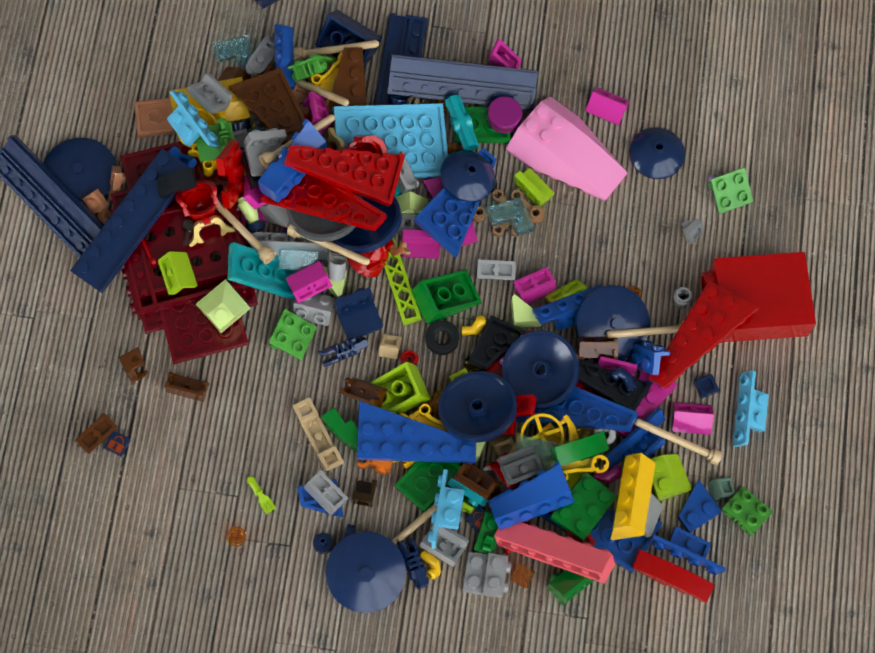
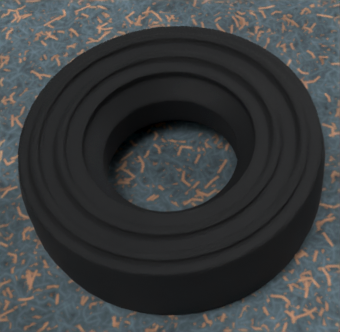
M444 320L432 323L425 334L427 347L437 355L452 353L457 348L460 340L459 331L456 326ZM440 331H445L449 334L450 340L446 344H439L435 340V335Z

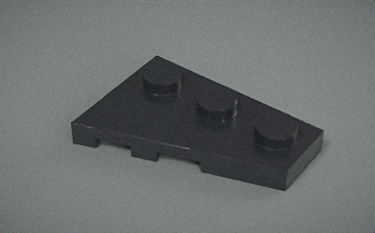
M490 316L468 363L486 371L508 351L509 347L521 335L525 334L526 330Z

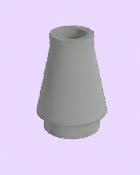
M686 287L677 288L673 295L674 305L678 309L684 308L685 305L691 302L692 292Z

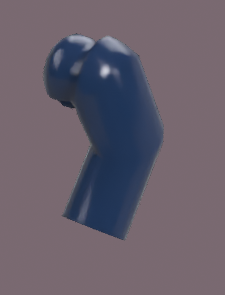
M615 367L611 371L612 378L615 380L621 378L628 391H633L637 388L631 373L622 367Z

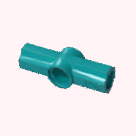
M460 95L450 96L445 100V105L451 117L452 129L458 135L463 150L472 151L479 147L473 130L470 114L466 113Z

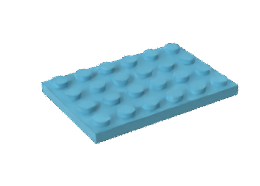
M443 103L334 106L332 108L333 115L335 116L334 130L337 136L344 141L345 149L354 140V136H377L385 143L387 153L397 155L404 151L405 158L415 179L440 177L441 165L448 156Z

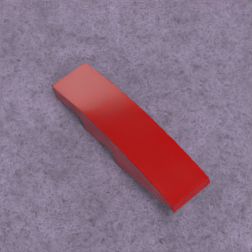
M641 549L638 550L631 567L656 582L668 585L683 594H689L703 603H708L715 585L680 566Z

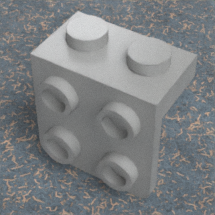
M285 129L253 130L248 133L243 144L252 176H262L267 170L261 164L259 156L264 152H273L282 146L283 141L287 137Z

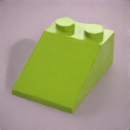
M409 362L403 363L370 382L387 389L381 409L395 414L414 409L431 399L417 365Z

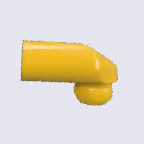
M479 315L472 326H461L462 336L479 335L487 324L485 317Z
M424 550L420 557L429 564L430 569L427 571V576L433 580L441 574L438 558Z

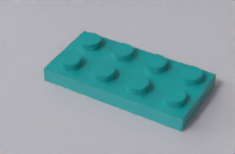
M234 242L229 245L227 280L291 300L295 299L286 277L297 272L298 263L275 256L270 263L264 264L259 258L256 249Z

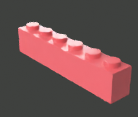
M521 522L502 530L498 528L494 535L499 547L604 584L615 565L613 555L608 550L594 548L588 543L577 542L568 536L562 537L551 530L539 529L534 524L528 525Z

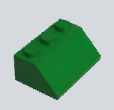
M565 570L560 575L559 573L553 575L549 579L550 583L547 588L563 606L595 580Z

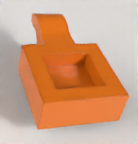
M367 460L365 463L358 462L357 467L366 469L371 466L379 474H390L393 462Z

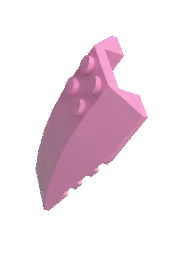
M551 96L542 100L518 127L506 147V151L535 172L549 175L554 180L563 181L573 188L575 186L582 189L583 192L604 201L628 174L582 119Z

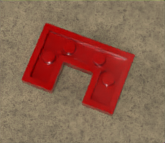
M230 140L216 158L218 175L228 176V184L221 191L224 209H231L242 193H244V167L241 165V149L239 148L238 140Z

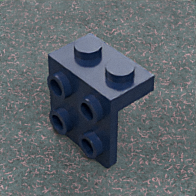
M364 287L359 288L350 295L343 294L337 297V300H334V307L347 339L353 337L357 339L383 328L382 320L373 302V293L370 287L366 289Z

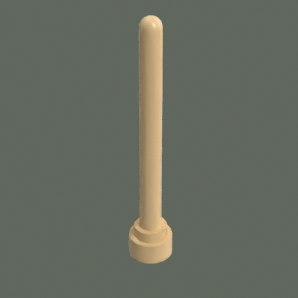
M373 40L308 50L302 47H295L294 60H304L314 54L340 53L344 47L376 48L379 46V42Z
M295 80V85L343 106L349 105V100L307 81Z
M330 114L313 126L319 131L335 120V116ZM293 139L273 152L269 151L259 156L261 164L267 169L279 157L281 150L284 147L287 149Z
M219 201L220 205H217L216 209L258 251L259 258L263 263H270L275 258L276 253L270 247L263 246L227 209L223 208L222 203Z
M291 224L289 225L287 235L293 238L303 237L294 230ZM309 240L363 265H369L370 263L367 257L343 248L331 241L319 242Z
M683 321L675 326L608 331L606 336L608 338L671 334L678 331Z
M636 419L634 423L644 430L705 456L708 462L715 466L719 464L723 452L716 448L708 450L641 419Z
M433 504L391 541L397 546V542L403 541L432 516L433 511L437 512L438 505Z

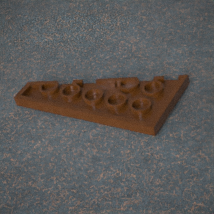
M344 47L332 93L348 99V106H367L362 47ZM329 100V104H328L329 115H330V114H333L332 108H333L334 106H343V105H341V104H339V103H336V102H334V101H332V100ZM334 121L328 128H334ZM327 128L321 136L326 141L327 148L336 150V143L328 142L329 134Z
M281 68L229 86V90L268 130L272 128H278V130L285 129L287 137L282 145L290 141L295 132L300 133L303 129L302 123L305 121V117Z

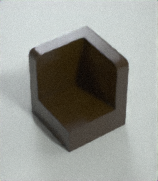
M373 480L372 483L358 481L353 495V504L373 507L377 480Z

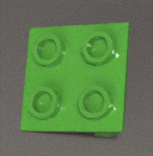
M314 54L309 56L308 60L295 61L294 65L287 68L294 71L292 74L294 80L301 81L311 77V75L314 76L324 72L327 69V64L335 62L336 59Z
M220 118L217 120L216 125L207 126L218 137L217 141L221 145L219 148L208 146L201 135L199 136L196 143L200 162L216 160L230 140H235L231 122L228 123L224 118Z
M745 167L710 179L711 182L708 183L709 189H713L719 214L753 202Z
M284 309L269 340L270 347L275 350L279 348L302 361L317 327Z
M744 486L722 509L724 515H727L731 520L735 518L733 523L736 520L740 522L737 526L739 527L742 524L741 528L747 535L750 534L751 536L773 513L770 508Z

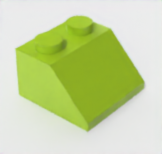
M678 454L660 455L651 458L655 462L651 493L659 502L692 491Z

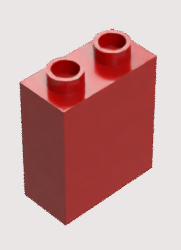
M805 252L714 258L709 271L701 273L702 291L707 283L711 281L759 307L755 314L750 315L741 326H737L721 343L809 336L816 325Z

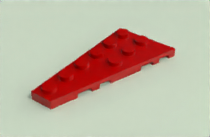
M290 145L283 165L389 207L393 201L405 154L391 155L384 152L379 154L371 153V151L332 150V148L317 149L310 146Z
M308 174L278 203L265 194L261 197L263 203L371 231H376L387 219L384 212L352 192Z
M709 281L666 350L670 351V356H661L659 375L650 374L648 379L664 389L668 388L691 365H695L704 354H708L728 337L730 332L737 326H741L750 315L755 314L759 307Z

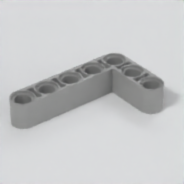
M255 232L252 234L263 246L270 247L277 257L327 260L328 277L333 281H341L345 278L347 259L339 253L303 237L293 238L287 235V233Z

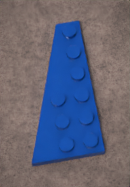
M482 148L478 154L486 158L492 168H494L497 159L485 148ZM443 188L414 218L413 222L456 258L480 201H460Z
M577 387L562 403L545 409L535 408L534 415L549 414L558 421H561L567 414L574 426L579 428L625 432L631 431L638 417V412ZM531 416L516 417V422L525 423ZM539 417L541 424L547 425L551 423L552 425L558 426V424L550 418ZM533 419L529 423L536 424V421Z
M359 401L357 460L476 464V443L459 440L446 431Z
M608 509L590 532L596 543L593 547L600 550H608L612 553L616 564L633 573L635 569L631 567L639 549L646 552L650 545V542H648L649 537L644 535L611 540L615 510ZM552 511L539 515V517L563 531L560 525L550 519L553 515ZM657 521L652 535H656L663 522Z

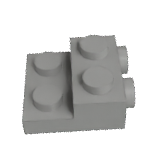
M468 552L463 592L502 598L503 593L508 591L509 581H505L506 573L510 574L512 563L508 561V556Z

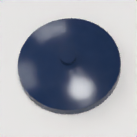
M89 138L69 139L54 147L44 161V164L87 208L88 206L82 198L96 189H99L105 199L108 197L111 186L112 166H117L111 151L102 143Z
M362 196L363 200L384 212L387 219L376 231L355 227L346 236L333 240V243L358 254L374 251L387 244L399 230L402 221V211L395 196L389 207Z
M616 285L603 286L586 295L581 301L575 316L577 339L578 337H607L606 333L612 330L650 328L648 310L641 298L630 289ZM648 335L617 338L619 341L618 360L624 361L631 358L634 343H642V340H647Z
M544 330L532 331L519 337L506 352L502 366L503 378L511 385L515 395L533 394L536 397L535 408L537 409L554 407L566 400L575 389L580 374L579 359L573 346L562 336Z
M470 372L457 377L446 386L440 396L438 410L441 422L448 433L465 442L480 443L495 439L508 430L517 414V400L513 388L504 378L490 372Z
M368 531L353 533L340 540L332 549L326 563V582L333 597L344 607L361 613L379 611L390 605L399 596L406 578L405 561L399 548L389 538L379 533Z

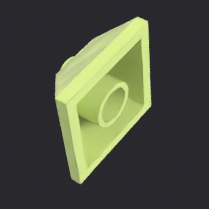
M226 279L196 303L198 308L220 333L251 309Z

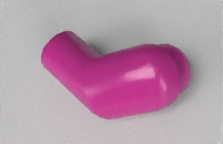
M614 465L607 472L600 474L595 472L594 478L605 483H613L621 477L622 468L619 465Z

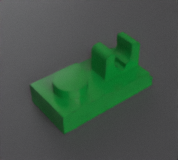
M484 512L473 551L487 555L489 553L494 554L497 544L494 535L499 527L493 514Z

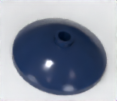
M653 127L641 131L635 136L630 146L629 154L632 165L640 174L651 179H665L673 176L680 170L685 159V149L680 138L664 128Z
M459 150L451 153L445 158L440 168V179L445 190L451 196L463 202L483 200L490 194L495 184V174L491 164L482 155L470 150Z

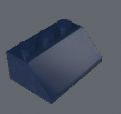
M336 10L328 14L315 45L322 48L377 40L380 44L383 37L340 10ZM378 47L363 49L364 67L376 53ZM333 53L331 55L338 59L340 53Z

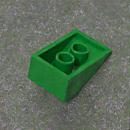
M467 269L422 280L411 290L426 324L444 320L482 303Z

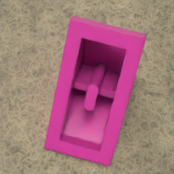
M497 39L490 53L489 65L519 68L522 59L502 40Z

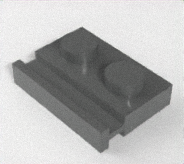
M534 445L497 459L508 486L538 475L537 473L544 470L538 454L534 451Z

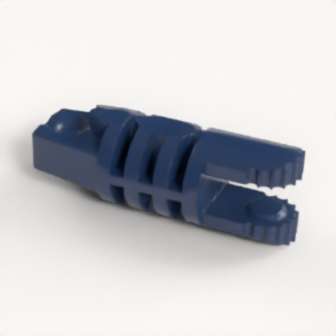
M353 337L318 352L320 356L335 353L334 357L323 361V366L327 367L361 353L360 350L369 345L365 337L359 339Z
M414 538L408 539L410 553L404 541L397 542L410 579L413 580L417 590L425 588L428 585L427 572Z

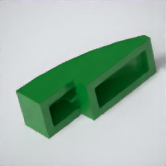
M335 408L321 416L322 422L339 441L357 452L358 428L351 419L345 423Z
M604 431L550 447L554 463L559 461L561 466L609 450Z

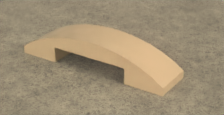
M310 397L292 405L310 444L326 472L344 464Z

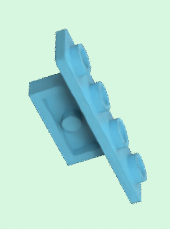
M172 90L170 94L178 104V107L168 116L167 120L184 144L191 146L201 135L208 146L219 148L221 145L217 141L218 137L208 129L207 122L197 114L198 110L189 103L188 96L182 91Z
M754 370L740 374L733 433V446L735 447L748 444L750 429L757 432L765 431L769 394L754 389L756 371Z
M444 469L443 475H439L438 487L441 488L440 493H436L434 505L438 506L437 512L433 511L431 523L434 524V530L429 531L428 542L432 543V549H436L439 527L459 530L464 490L446 487L448 469Z

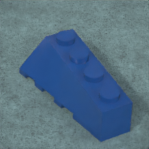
M307 119L302 123L304 127L300 133L295 132L291 137L293 141L290 145L310 146L317 149L327 148L324 138ZM285 147L281 150L278 161H273L258 180L260 191L277 203L282 198H285L289 191L295 185H298L306 175V173L283 165L288 148L286 149Z
M559 461L553 464L554 468L547 472L545 470L537 473L538 477L528 481L526 479L520 483L519 488L515 490L509 489L489 501L499 530L509 528L515 524L528 521L531 518L547 514L550 511L575 502Z

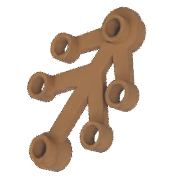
M497 189L493 192L492 199L500 203L506 210H486L484 207L478 206L476 212L482 211L483 214L478 215L475 212L473 220L477 223L485 221L486 218H506L501 224L493 226L492 233L496 237L502 236L504 231L518 218H525L519 225H513L511 229V234L514 237H520L522 232L531 223L537 224L543 221L545 212L542 207L538 205L532 206L522 197L520 190H514L511 193V200L516 203L518 202L525 209L518 210L504 197L503 191ZM495 194H500L501 197L496 198ZM518 194L520 197L515 198L513 195ZM533 212H538L539 215H538V216H534L532 213H533ZM499 228L501 229V232L497 233L495 232V229ZM514 229H519L520 232L515 233Z

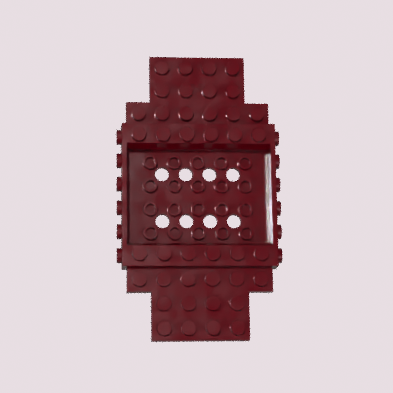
M178 141L120 156L128 190L110 194L114 207L113 210H110L111 215L161 149L169 152L174 146L178 148L181 154L188 155V150H192V148ZM194 157L197 161V164L194 166L196 181L209 180L214 182L217 186V198L223 205L221 191L228 184V181L219 176L217 170H214L213 175L210 177L203 175L199 158ZM175 197L148 232L155 233L156 239L149 242L144 237L148 249L156 261V265L151 266L148 255L142 243H140L121 271L124 280H128L129 285L126 286L128 297H132L133 303H130L132 314H136L138 320L142 319L145 334L165 330L173 364H178L249 345L242 317L220 333L198 308L196 303L225 279L227 280L229 245L234 242L250 247V243L236 229L235 232H227L222 236L220 225L212 224L199 231L203 243H197L190 247L189 241L193 237V229L190 232H185L182 227L186 223H191L194 226L197 221L190 216L185 217L182 207ZM235 203L231 209L227 210L245 227L243 220H239L238 214H241V211L237 206L238 203ZM215 209L214 215L221 217L225 224L232 226L231 223L217 209ZM173 228L175 230L174 235L171 237L165 236V229ZM169 251L186 252L197 287L183 288L175 295H169L163 275L157 276L154 274L155 268L160 267L158 260ZM218 252L221 258L219 261L214 262L210 259V255ZM200 257L202 264L200 266H193L191 263L192 259ZM227 280L249 307L258 305L254 291L256 288Z

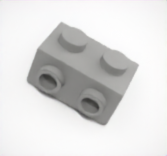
M206 73L201 82L189 85L187 92L211 115L226 110L232 98V94L210 73Z
M316 294L300 303L295 299L292 313L306 321L329 326L336 298Z
M439 527L436 549H432V543L428 542L429 532L421 541L420 547L454 567L465 551L469 540L450 528Z

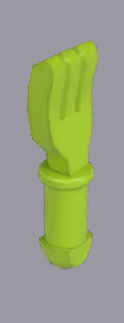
M248 476L247 484L250 485L255 496L259 497V504L267 515L275 510V505L267 495L262 493L264 490L260 488L255 477Z

